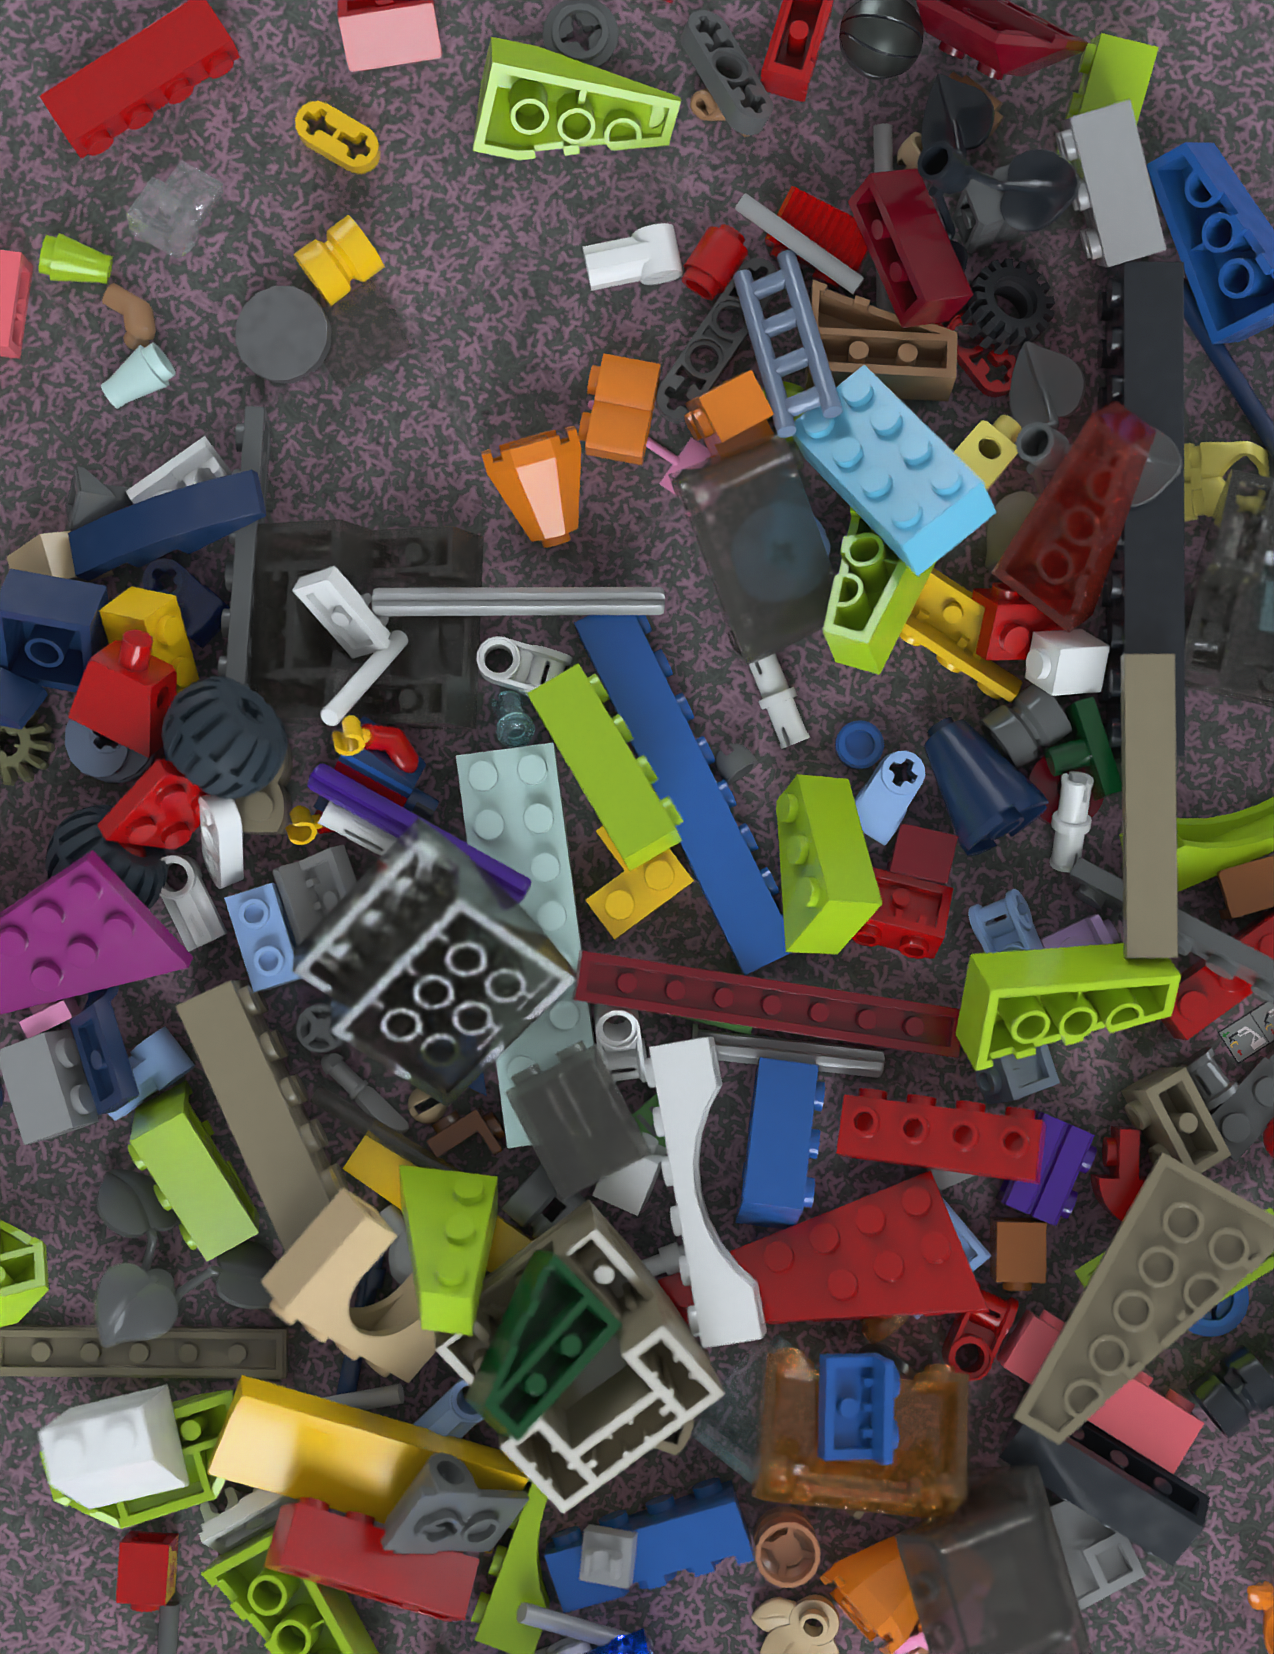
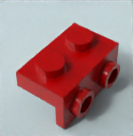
M995 582L992 584V588H974L971 599L985 607L976 654L986 661L1026 660L1027 654L1030 651L1033 632L1073 630L1079 604L1061 594L1062 589L1059 586L1046 582H1035L1032 588H1020L1004 582Z

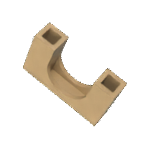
M342 1188L261 1282L273 1297L270 1307L283 1320L290 1324L299 1320L306 1330L319 1341L326 1342L330 1338L334 1340L336 1346L349 1358L357 1360L359 1356H362L368 1365L379 1375L387 1378L391 1373L409 1383L436 1352L434 1331L421 1329L413 1272L395 1292L382 1301L366 1307H349L350 1297L356 1284L394 1241L397 1235L374 1207Z

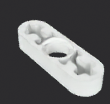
M211 794L200 797L202 854L213 882L219 889H222L244 879L242 823L233 799L219 798Z

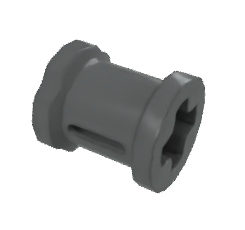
M1211 1046L1199 1050L1177 1066L1186 1067L1208 1111L1228 1100L1240 1088L1235 1080L1229 1081L1214 1060L1215 1051Z

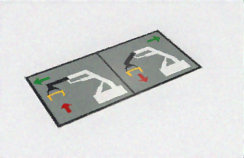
M1264 1002L1217 1032L1237 1064L1274 1042V1003Z

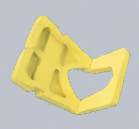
M1249 441L1201 442L1200 446H1195L1192 443L1184 444V522L1197 520L1198 516L1201 515L1211 517L1248 507L1261 513L1270 511L1269 459L1266 449ZM1243 456H1247L1257 466L1260 478L1258 492L1243 493L1229 486L1223 479L1227 470Z

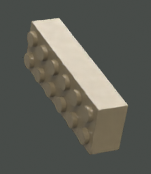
M231 980L176 1005V1008L285 1252H287L342 1188L349 1190V1187L338 1163L330 1165L323 1147L328 1146L329 1142L320 1121L317 1118L311 1121L303 1103L308 1101L309 1098L298 1074L292 1076L289 1074L283 1058L289 1056L280 1032L277 1029L270 1031L263 1016V1013L268 1012L269 1008L262 991L253 992L248 980Z

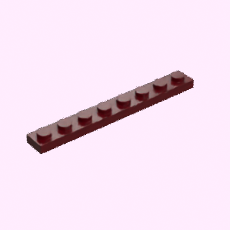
M579 950L572 1000L940 1056L959 1057L960 1042L956 1036L960 1013L958 1008Z

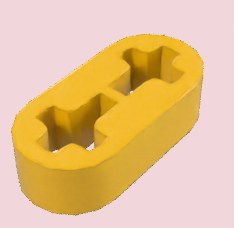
M311 101L304 104L298 110L295 117V127L301 141L308 148L355 174H365L377 166L381 157V149L375 133L368 127L321 101ZM324 116L327 128L334 132V134L330 136L321 130H317L314 135H311L307 122L310 119L318 121ZM343 139L354 145H359L362 140H365L369 154L367 156L358 154L355 159H352L349 147L342 143Z

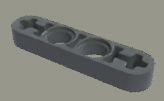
M763 258L747 260L738 269V271L749 270L754 277L759 272H763L767 276L777 271L770 261ZM733 278L658 388L656 407L659 414L667 421L683 423L685 422L684 415L689 413L688 408L680 405L675 411L668 408L669 398L665 394L668 391L674 394L678 393L685 383V377L678 376L679 372L683 370L692 381L704 384L701 390L694 383L691 385L686 394V402L714 387L749 335L740 300L736 297H731L734 292L737 293ZM775 294L759 300L763 313ZM725 310L738 311L743 316L744 326L736 333L723 332L717 324L718 315ZM699 349H709L716 354L718 364L713 371L708 373L698 372L691 365L690 358L692 354Z

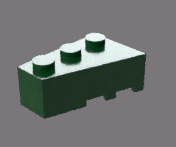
M534 1249L465 1400L500 1435L519 1442L623 1324L554 1252Z

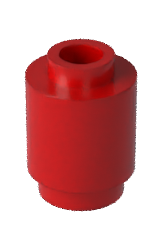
M722 224L720 228L709 226L684 264L685 273L681 280L685 286L707 300H713L717 293L725 291L734 274L748 255V250L744 246V236L733 227Z

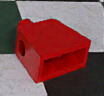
M128 630L123 634L122 640L113 641L92 656L85 669L68 718L149 758L164 746L162 739L163 724L166 713L177 696V671L173 665L151 655L153 637L150 634L141 630Z

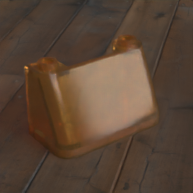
M781 1348L777 1349L775 1353H767L764 1362L752 1496L771 1502L920 1518H945L953 1515L966 1497L969 1374L955 1373V1369L948 1365L931 1364L925 1366L924 1372L916 1374L912 1380L900 1379L899 1395L897 1398H894V1419L899 1429V1443L897 1448L893 1450L892 1464L881 1465L873 1459L824 1461L818 1457L819 1370H814V1362L805 1358V1352L798 1349Z

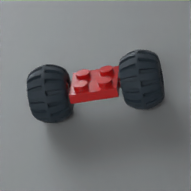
M214 676L194 682L182 690L172 701L166 713L162 730L164 748L172 761L158 759L115 806L94 805L78 810L65 818L55 829L47 847L45 867L48 878L51 879L93 850L137 898L150 909L160 897L162 887H165L168 864L164 860L161 861V858L167 857L164 849L177 850L190 840L192 833L201 825L199 798L207 794L224 799H237L249 796L267 786L276 777L283 765L287 750V734L281 719L277 717V713L257 692H253L250 690V687L227 677Z

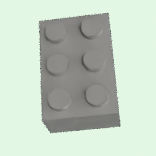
M1130 99L1061 121L1063 131L1055 134L1059 154L1067 161H1071L1080 178L1081 187L1072 205L1075 211L1083 210L1087 228L1080 230V237L1086 258L1095 259L1096 265L1111 267L1167 250Z

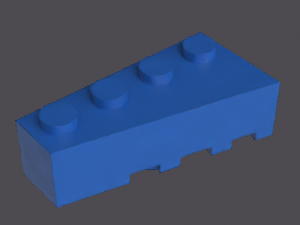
M1184 142L1146 164L1149 177L1180 260L1184 262L1186 276L1212 345L1240 342L1273 326L1274 229L1215 143Z
M718 1477L707 1479L695 1484L692 1487V1494L674 1499L673 1494H664L646 1502V1509L628 1515L626 1510H618L598 1520L599 1526L638 1533L633 1583L638 1582L640 1589L650 1590L667 1585L670 1580L677 1576V1571L686 1569L687 1572H694L695 1577L715 1572V1565L722 1562L724 1558L734 1555L738 1565L755 1561L751 1536L732 1480L721 1483ZM572 1526L556 1532L552 1535L553 1542L547 1543L544 1556L563 1613L621 1598L630 1591L629 1588L579 1580L584 1531L581 1532L580 1526Z

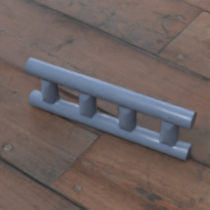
M784 250L777 256L780 270L756 281L753 280L751 271L746 269L736 272L733 276L768 403L774 413L772 417L778 436L782 438L790 437L796 433L797 429L793 417L818 406H821L825 418L837 417L843 411L796 253L792 250ZM786 289L792 308L765 319L759 300ZM798 327L803 347L776 358L771 338ZM809 366L815 387L787 398L782 377Z

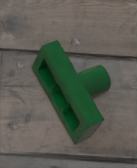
M1094 696L1074 702L1065 708V712L1071 724L1075 740L1045 749L1048 768L1054 777L1084 768L1085 773L1094 780L1091 788L1094 801L1113 796L1122 791V781L1111 748L1109 747Z

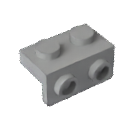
M344 844L328 848L299 862L282 865L273 869V876L301 958L304 961L341 951L375 937Z

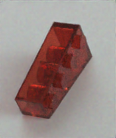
M1117 401L1091 415L991 572L1067 632H1071L1093 616L1157 432Z

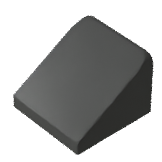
M78 466L74 469L65 505L68 526L71 531L113 513L116 503L114 494L84 467Z

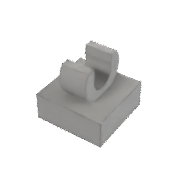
M589 1524L585 1528L583 1535L579 1580L628 1589L633 1583L638 1533Z

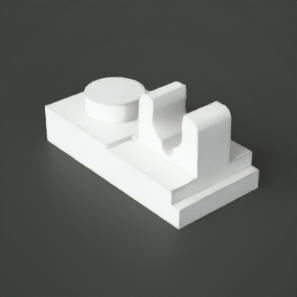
M204 436L129 488L126 493L133 504L157 495L233 473Z
M335 566L299 578L292 591L352 659L389 647L391 641L388 638L391 633L385 627L389 620L388 616L375 615L368 608L372 596L369 593L360 595Z
M228 1487L224 1490L225 1496L228 1499L224 1512L219 1514L215 1505L210 1501L201 1503L200 1510L205 1523L201 1524L203 1532L199 1533L200 1539L203 1544L220 1554H224L275 1525L281 1506L299 1503L300 1500L255 1487L253 1493L243 1498L241 1493L232 1487Z

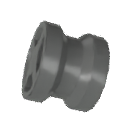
M329 1003L312 1005L305 1009L298 1018L296 1025L297 1037L301 1044L310 1051L317 1053L332 1051L340 1047L347 1039L350 1030L349 1019L345 1012L336 1005Z

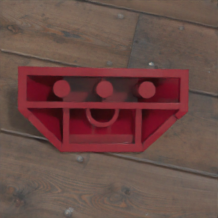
M916 0L925 32L941 40L938 49L958 59H964L965 55L979 61L976 66L978 71L997 80H1002L1004 75L1026 76L1084 52L1088 44L1087 41L1009 0Z

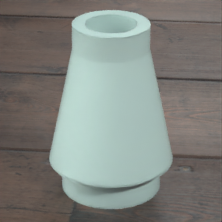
M151 343L147 347L139 345L117 371L101 384V389L111 404L119 409L130 401L169 386L168 380L175 376L176 372L168 357L155 343Z

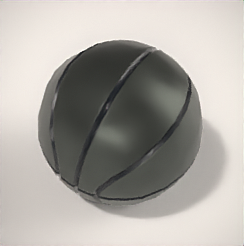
M856 0L845 12L839 30V44L843 57L859 75L872 80L891 79L906 72L917 60L924 40L921 16L908 0Z

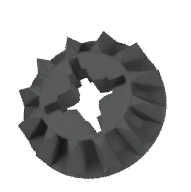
M598 0L561 1L547 15L542 32L545 49L597 68L606 61H611L613 52L618 44L619 35L614 15L608 7ZM573 20H576L578 27L581 26L583 32L592 31L594 33L588 37V51H585L584 47H581L577 41L571 43L567 41L573 37Z

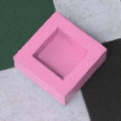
M73 996L62 1001L57 1000L29 1007L32 1016L19 1023L28 1039L81 1013V1010Z

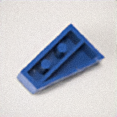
M759 1058L755 1072L749 1117L746 1159L743 1162L741 1177L743 1178L740 1207L737 1208L735 1223L784 1230L797 1224L803 1212V1207H812L815 1178L807 1177L809 1158L817 1159L820 1143V1129H812L814 1111H822L825 1095V1082L817 1081L819 1065Z

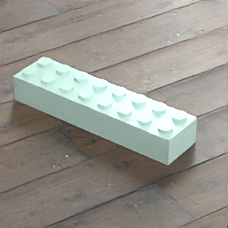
M554 743L457 755L456 761L467 844L530 878L532 882L524 900L520 904H514L472 881L507 1148L606 1135L607 1129L590 1003L572 1000L579 950L583 951L556 747Z

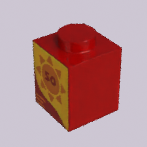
M129 1531L120 1541L116 1603L130 1604V1609L138 1612L157 1611L160 1609V1606H166L175 1594L178 1533Z

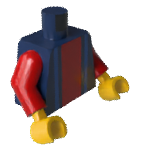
M364 715L360 721L355 716L345 717L341 722L343 732L333 731L332 733L335 750L341 754L334 769L429 822L440 801L415 787L426 763L418 756L404 732L397 727L377 725ZM319 795L313 806L317 809L314 815H311L307 807L301 805L295 806L291 810L289 815L292 824L286 826L289 840L293 844L305 845L315 838L317 832L320 834L336 832L318 824L330 800Z

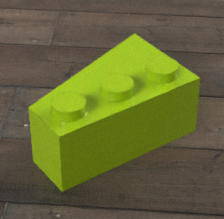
M1103 33L1093 38L1082 53L1078 72L1083 73L1079 92L1072 93L1065 120L1130 99L1137 126L1159 47ZM1058 146L1055 152L1057 154H1059Z
M187 1080L135 1108L128 1151L136 1166L141 1171L148 1169L156 1184L153 1185V1188L163 1208L167 1211L173 1208L182 1222L179 1224V1230L191 1250L198 1248L208 1262L258 1234L259 1213L231 1161H225L210 1136L215 1134L208 1120L201 1123L189 1104V1095L193 1091Z
M399 1165L401 1207L413 1269L421 1329L473 1335L498 1216V1176Z

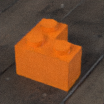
M752 370L739 374L685 403L689 410V413L684 415L687 427L696 441L704 440L711 454L706 459L711 474L719 485L725 482L728 489L738 488L787 461L767 421V418L774 415Z

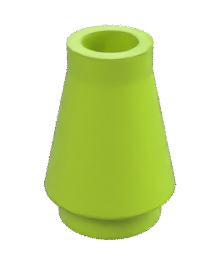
M61 233L57 237L45 236L39 259V273L49 275L50 281L99 282L108 285L113 266V256L103 254Z

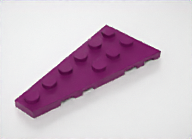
M92 850L0 912V1015L189 968L193 956Z

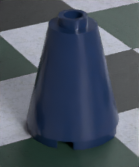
M948 717L939 721L927 731L930 738L925 742L924 748L953 828L958 836L960 847L968 857L979 855L996 847L997 844L994 840L1006 834H1009L1010 837L1015 836L1047 809L1045 804L1049 802L1044 793L966 720L954 721L952 717Z

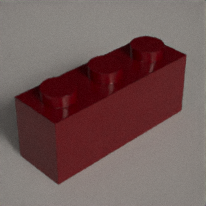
M918 169L870 173L848 200V204L901 327L906 328L949 321L973 296V293Z

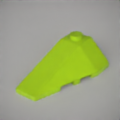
M491 37L481 80L473 151L516 160L536 159L535 151L563 149L564 156L580 154L579 147L606 144L612 151L666 146L670 143L681 98L538 46Z

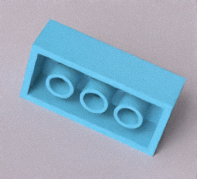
M863 365L836 387L843 410L842 413L834 418H825L821 406L811 409L794 421L797 430L792 437L807 462L918 577L997 512L983 481L883 382Z

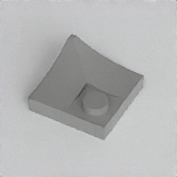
M1059 1499L1004 1524L1017 1548L1023 1551V1558L1036 1579L1055 1619L1064 1620L1146 1576L1128 1538L1112 1528L1105 1527L1096 1518L1069 1501Z

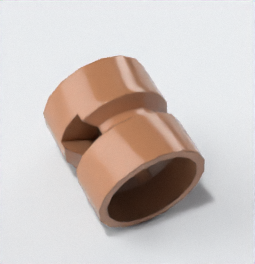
M778 1506L766 1511L757 1520L753 1529V1549L760 1573L768 1582L779 1587L794 1588L805 1584L815 1574L820 1563V1547L811 1521L803 1512L793 1507Z

